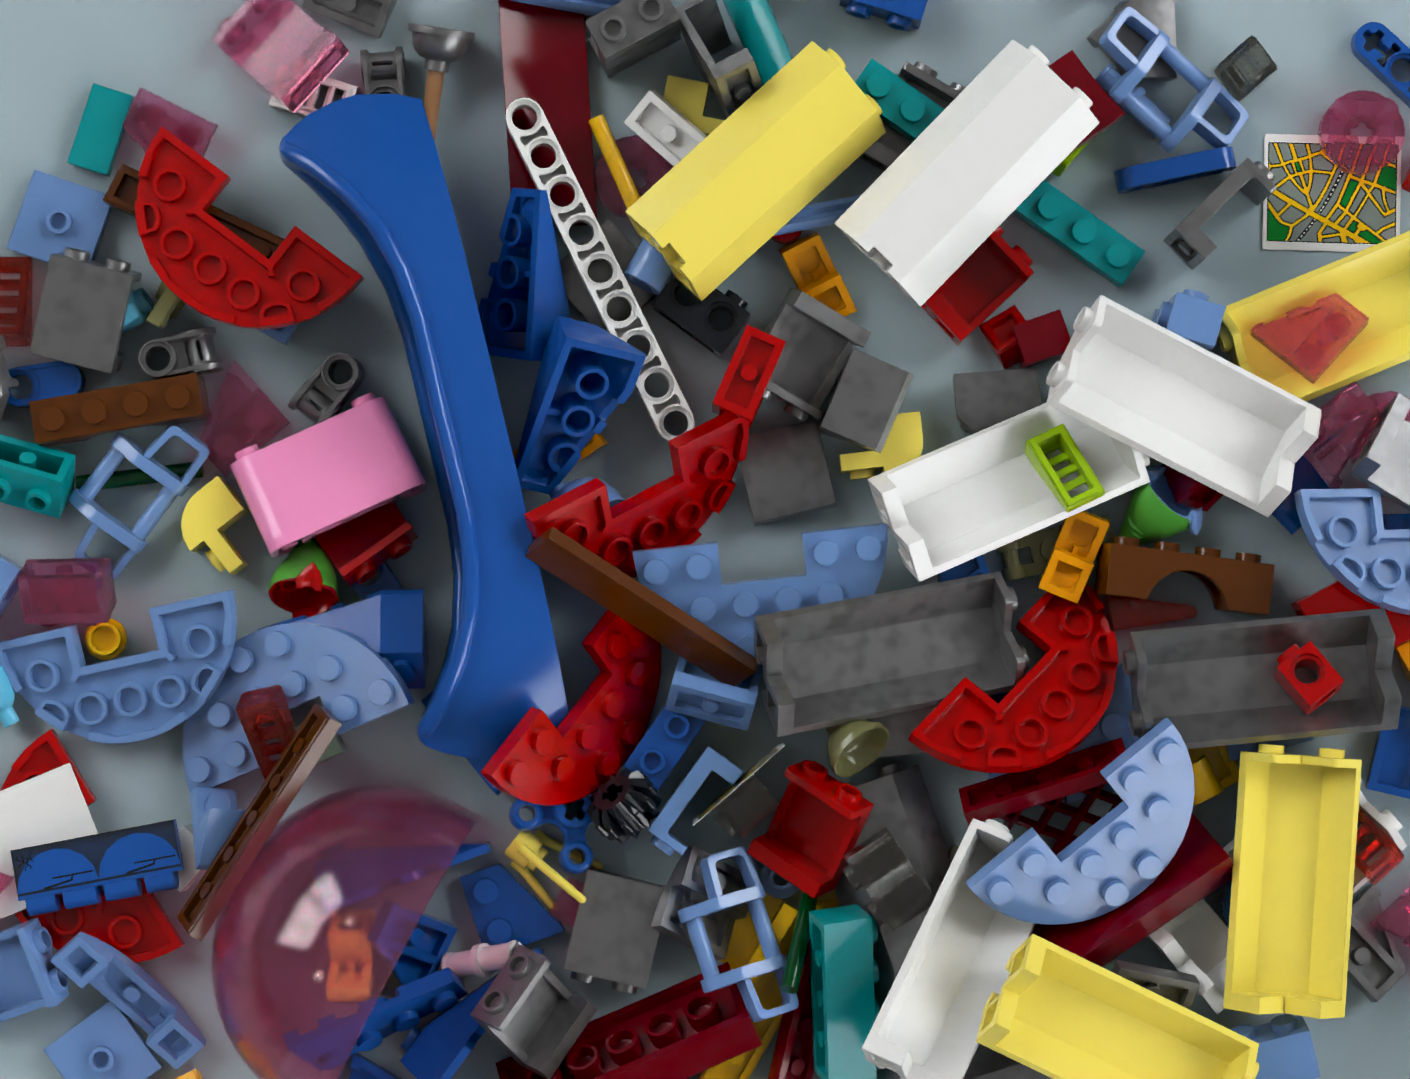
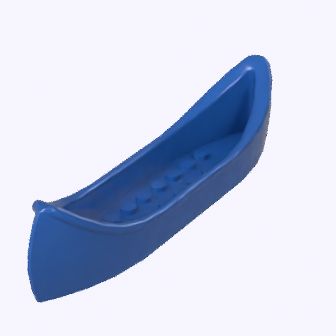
M399 94L353 95L334 101L310 113L297 123L280 142V158L283 164L306 183L344 223L361 245L387 293L403 338L446 518L453 569L451 630L441 671L431 698L417 725V736L423 745L442 753L468 758H492L531 707L543 710L555 728L559 726L569 713L540 567L525 557L529 545L534 540L524 517L527 511L459 229L422 100Z

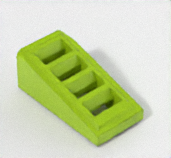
M1060 424L1026 441L1025 455L1067 513L1105 495V490L1064 424ZM1058 449L1062 452L1051 459H1047L1045 456ZM1067 460L1071 464L1056 472L1053 467ZM1075 472L1079 475V477L1065 484H1062L1060 479ZM1083 484L1087 485L1089 490L1072 498L1068 494V491Z

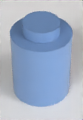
M643 238L623 274L635 286L659 296L672 271L665 258Z

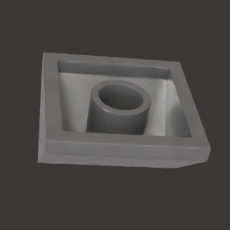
M853 349L819 424L818 432L881 453L914 375Z

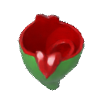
M313 537L310 538L311 541L304 544L301 539L297 541L298 545L294 547L289 556L279 565L268 584V593L271 601L283 610L291 612L293 618L301 615L311 617L327 612L339 600L338 583L333 566L326 553Z

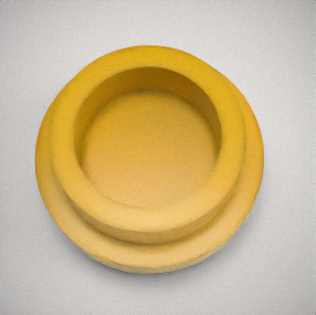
M112 618L95 620L88 626L84 636L85 646L89 653L102 660L118 657L125 650L128 639L124 626Z

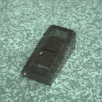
M1251 35L1215 68L1214 72L1226 90L1239 102L1261 87L1277 70V65L1257 38Z

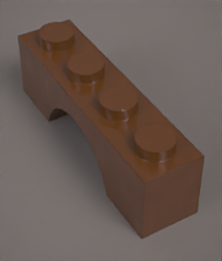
M197 373L29 402L35 443L45 447L85 441L98 435L150 426H168L172 423L183 424L211 419L204 377Z
M1114 536V543L1101 544L1099 548L1094 594L1127 599H1147L1154 586L1162 578L1179 571L1192 575L1206 587L1212 598L1215 610L1249 615H1269L1275 565L1260 563L1261 555L1236 552L1235 559L1220 557L1221 550L1205 547H1195V554L1180 552V544L1169 542H1155L1154 548L1139 547L1140 539Z

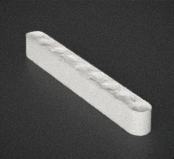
M530 98L514 100L506 110L505 122L507 130L536 188L547 190L552 221L606 330L625 342L630 337L641 336L649 344V353L645 358L635 388L656 431L661 438L669 441L677 436L670 435L664 429L663 421L665 416L671 411L682 413L687 422L686 429L683 432L685 433L695 426L693 413L542 108L536 101ZM526 108L534 112L537 121L532 128L521 130L513 124L512 117L519 109ZM544 146L552 149L556 157L553 165L548 168L535 166L531 160V154L536 148ZM556 185H567L573 190L575 197L571 204L561 207L552 202L550 192ZM578 222L588 224L593 231L592 240L584 245L574 243L569 236V229L572 225ZM603 260L610 265L612 276L607 282L596 283L591 280L588 275V267L592 262ZM622 298L629 303L631 312L626 320L614 321L609 317L607 304L612 299ZM650 374H661L667 380L668 390L662 397H652L645 391V380Z

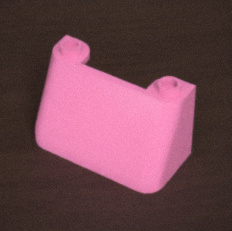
M373 392L365 394L350 402L352 409L265 448L259 449L258 444H255L234 454L237 461L230 465L231 470L272 559L291 552V548L298 545L297 541L300 539L304 544L311 541L310 538L385 504L395 503V496L397 495L399 498L406 496L408 499L427 490L424 476L384 396L376 398Z

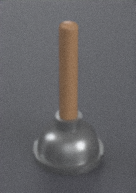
M409 23L408 30L412 31L414 50L419 56L425 58L424 69L428 70L423 107L435 142L444 72L449 73L450 62L458 61L463 57L468 49L469 41L474 40L475 33Z

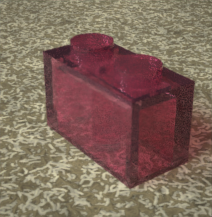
M110 558L27 559L17 578L24 624H39L44 627H53L61 623H81L84 626H96L109 622L117 603Z

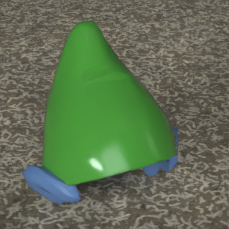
M1146 466L1150 482L1135 488L1117 536L1140 539L1139 546L1170 538L1189 529L1191 534L1197 536L1202 527V507L1195 509L1194 507L1177 503L1166 481L1167 477L1163 475L1166 467Z

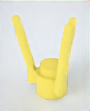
M540 829L534 834L530 831H521L504 853L512 860L510 866L522 875L551 911L557 910L556 903L530 870L534 872L538 868L579 903H584L586 897L543 861L549 853L543 846L560 852L563 844L548 837ZM571 851L569 853L570 858L582 863L583 858L578 851ZM593 859L590 867L601 870L603 864Z

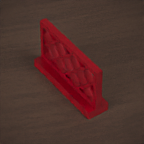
M1122 737L1067 754L1050 764L1036 769L1007 773L959 788L963 813L968 826L973 818L985 822L987 819L1001 818L1005 820L1003 825L1009 830L1012 829L1014 824L1028 829L1033 827L1039 836L1044 834L1057 839L1053 848H1050L1057 855L1079 837L1073 835L1081 821L1094 825L1102 818L1088 812L1096 798L1113 804L1108 812L1123 801L1118 795L1102 790L1108 782L1100 773L1103 768L1126 750ZM1081 792L1087 794L1078 808L1061 802L1065 796ZM1036 805L1046 807L1038 821L1020 815L1024 809ZM1055 811L1072 817L1064 831L1047 825Z

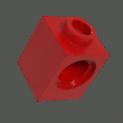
M1311 641L1301 648L1297 644L1291 646L1276 660L1279 665L1276 667L1274 678L1307 716L1341 691L1344 679ZM1308 667L1315 671L1318 679L1313 683L1305 684L1295 677L1294 672L1298 668Z

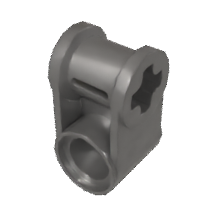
M403 46L396 47L395 51L369 53L367 49L360 50L361 74L365 94H399L406 96L405 84L407 82Z
M215 327L193 329L178 335L151 340L141 347L138 354V363L141 369L154 380L191 373L206 375L224 369L223 362L218 361L213 339L217 334ZM199 344L201 345L203 360L201 358ZM158 350L168 351L170 355L169 365L161 371L151 370L149 365L151 355Z
M346 353L331 354L324 360L312 377L297 390L290 400L288 407L292 410L298 409L315 424L340 414L345 403L364 380L362 364L358 359ZM347 361L353 369L352 377L347 383L337 384L333 377V370L338 363ZM310 399L314 401L318 406H320L322 408V411L319 410L315 405H313L310 402Z

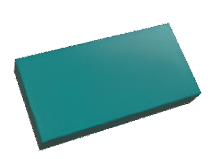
M93 83L67 163L110 177L136 98L132 95Z

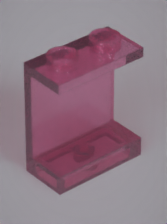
M246 0L233 16L223 21L218 29V33L212 39L231 60L292 113H295L350 53L338 36L327 27L323 28L291 0Z

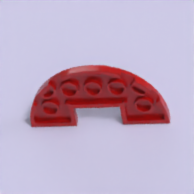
M161 126L152 139L139 169L138 176L140 179L137 189V201H135V218L138 234L141 237L151 266L166 286L185 304L215 321L231 326L249 329L282 328L311 320L329 311L349 296L364 280L362 275L296 226H294L268 259L209 215L206 211L230 182V177Z
M727 411L669 440L674 475L612 507L609 504L606 485L596 477L525 513L524 517L527 527L534 541L551 527H554L628 576L636 577L637 573L632 551L693 544L702 535L699 529L714 511L720 514L736 486L732 478L738 461H745L749 437V421Z
M1086 583L1078 604L1046 592L1018 621L1016 629L1046 654L999 704L968 678L964 677L910 734L909 741L927 754L950 765L984 773H1014L1036 769L1064 757L1077 748L1096 728L1110 703L1115 689L1116 670L1119 663L1115 631H1111L1108 620L1103 612L1105 607L1097 594H1094V590L1090 585Z
M607 610L581 643L601 672L563 721L555 728L543 710L531 707L480 773L489 783L508 796L538 805L566 804L600 788L599 784H604L609 780L612 773L616 774L644 736L659 688L662 655L661 643Z
M54 729L48 730L23 751L13 763L12 769L0 790L2 791L70 763L87 806L97 801ZM141 878V896L108 902L100 887L102 900L98 904L66 909L63 896L60 894V911L29 916L26 908L14 913L21 923L38 917L41 926L48 930L53 947L58 950L63 948L79 932L86 933L109 944L135 963L155 959L185 945L155 894H148L144 878Z

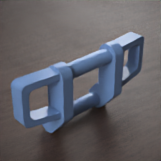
M1126 7L1119 12L1099 39L1101 47L1127 71L1108 92L1112 100L1117 105L1120 104L1152 132L1160 140L1158 145L1167 153L1171 152L1191 130L1196 132L1214 148L1230 145L1248 120L1249 114L1247 110L1216 78L1211 77L1209 79L1169 43L1171 38L1135 9ZM1123 23L1129 25L1148 40L1137 58L1117 39L1116 34ZM1158 57L1163 59L1198 91L1181 117L1171 127L1131 92L1148 73ZM1213 101L1231 118V125L1225 134H1222L1203 118V115Z
M176 423L168 425L145 451L132 439L121 432H117L110 441L112 447L80 489L75 488L68 497V501L91 521L75 550V559L108 582L116 580L133 556L143 550L147 544L146 537L177 496L183 497L190 487L188 483L209 456L207 444ZM173 436L181 438L198 451V455L182 477L152 457ZM125 457L164 486L132 529L109 514L93 500ZM98 527L128 547L112 568L102 566L85 552Z
M740 846L711 854L700 861V868L709 900L686 907L677 912L681 924H686L704 980L700 981L704 994L737 984L751 1020L759 1022L797 1009L799 1001L796 993L789 994L781 990L787 956L780 952L763 898L766 897L763 884L760 882L751 856L747 853L748 849ZM734 859L738 864L746 889L723 895L716 870V862ZM747 904L765 960L720 974L702 917ZM775 971L782 997V1005L766 1010L761 1006L751 978Z

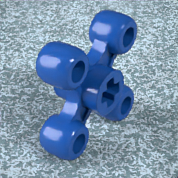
M587 795L573 801L581 807L577 812L581 817L580 821L576 817L571 821L566 819L564 814L567 808L563 804L545 806L532 804L520 799L512 804L509 810V820L515 829L528 832L534 830L539 825L551 824L561 831L564 841L558 860L565 872L579 875L590 868L593 862V853L585 839L586 829L592 823L589 814L586 812L591 804L590 796ZM521 808L531 810L533 814L531 821H524L520 818L519 810ZM571 851H578L582 855L581 864L576 865L570 861L569 853Z

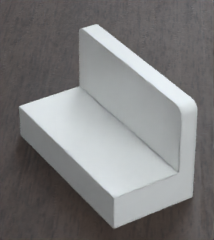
M649 90L624 121L630 129L673 166L707 137L655 90Z

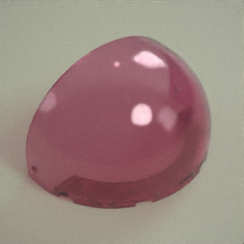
M368 785L348 788L318 798L292 812L276 825L218 915L211 953L212 986L222 1025L235 1051L258 1079H339L353 1047L417 923L465 838L474 825L480 821L481 815L434 792L394 785Z

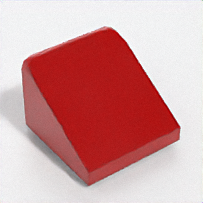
M1015 305L979 326L1004 369L1012 367L1022 359L1013 332V326L1026 320Z

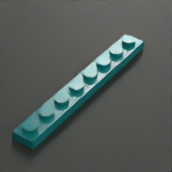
M871 58L855 81L863 93L871 96L883 111L880 115L881 120L912 142L944 110V108L873 58ZM1045 180L1012 212L1118 288L1124 284L1145 253L1143 249Z

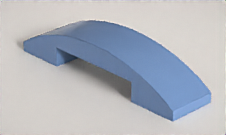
M79 932L51 958L50 962L79 987L83 988L90 983L149 1034L146 1044L176 1070L205 1046L206 1039L175 998L147 971L109 944L91 935Z

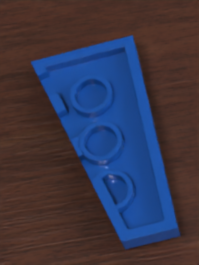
M447 967L396 988V997L392 999L373 997L358 1003L359 1009L355 1014L337 1019L335 1014H331L317 1020L320 1027L303 1035H299L298 1030L294 1029L282 1035L287 1048L318 1072L331 1071L343 1065L345 1059L355 1053L369 1051L378 1047L383 1042V1039L391 1034L414 1028L420 1023V1019L435 1011L442 1012L452 1008L457 1004L458 999L467 995L468 992L463 980Z

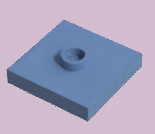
M34 170L7 249L49 263L51 254L64 253L65 247H71L90 252L89 259L95 260L113 207L103 201L105 193Z
M111 1001L107 1002L44 1049V1052L64 1079H147L164 1066L154 1051L146 1044V1040L130 1018Z

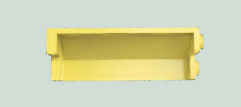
M811 41L625 211L636 232L665 258L675 278L699 300L703 301L886 133L880 115L883 113L881 107L871 96L863 93L846 72L844 61L832 49L829 48L824 51L815 42Z
M1410 231L1227 305L1217 337L1219 347L1223 352L1228 353L1231 363L1306 402L1409 360Z
M1259 743L1258 751H1240L1233 854L1234 865L1232 869L1223 1009L1258 1015L1287 1013L1316 1019L1345 1017L1362 760L1345 758V750L1319 748V755L1284 753V745Z
M1035 934L1029 936L1012 953L1005 966V969L1009 971L1008 979L1002 985L1000 994L992 991L984 1006L976 1038L977 1043L1052 1079H1255L1259 1071V1063L1256 1062L1259 1043Z

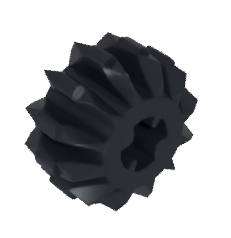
M626 768L618 776L612 773L607 782L599 784L600 789L598 792L589 797L591 804L586 812L594 823L595 829L603 837L606 836L610 841L616 839L623 843L630 836L637 838L642 829L650 828V820L660 814L657 807L662 801L651 780L646 775H642L638 770L632 772Z

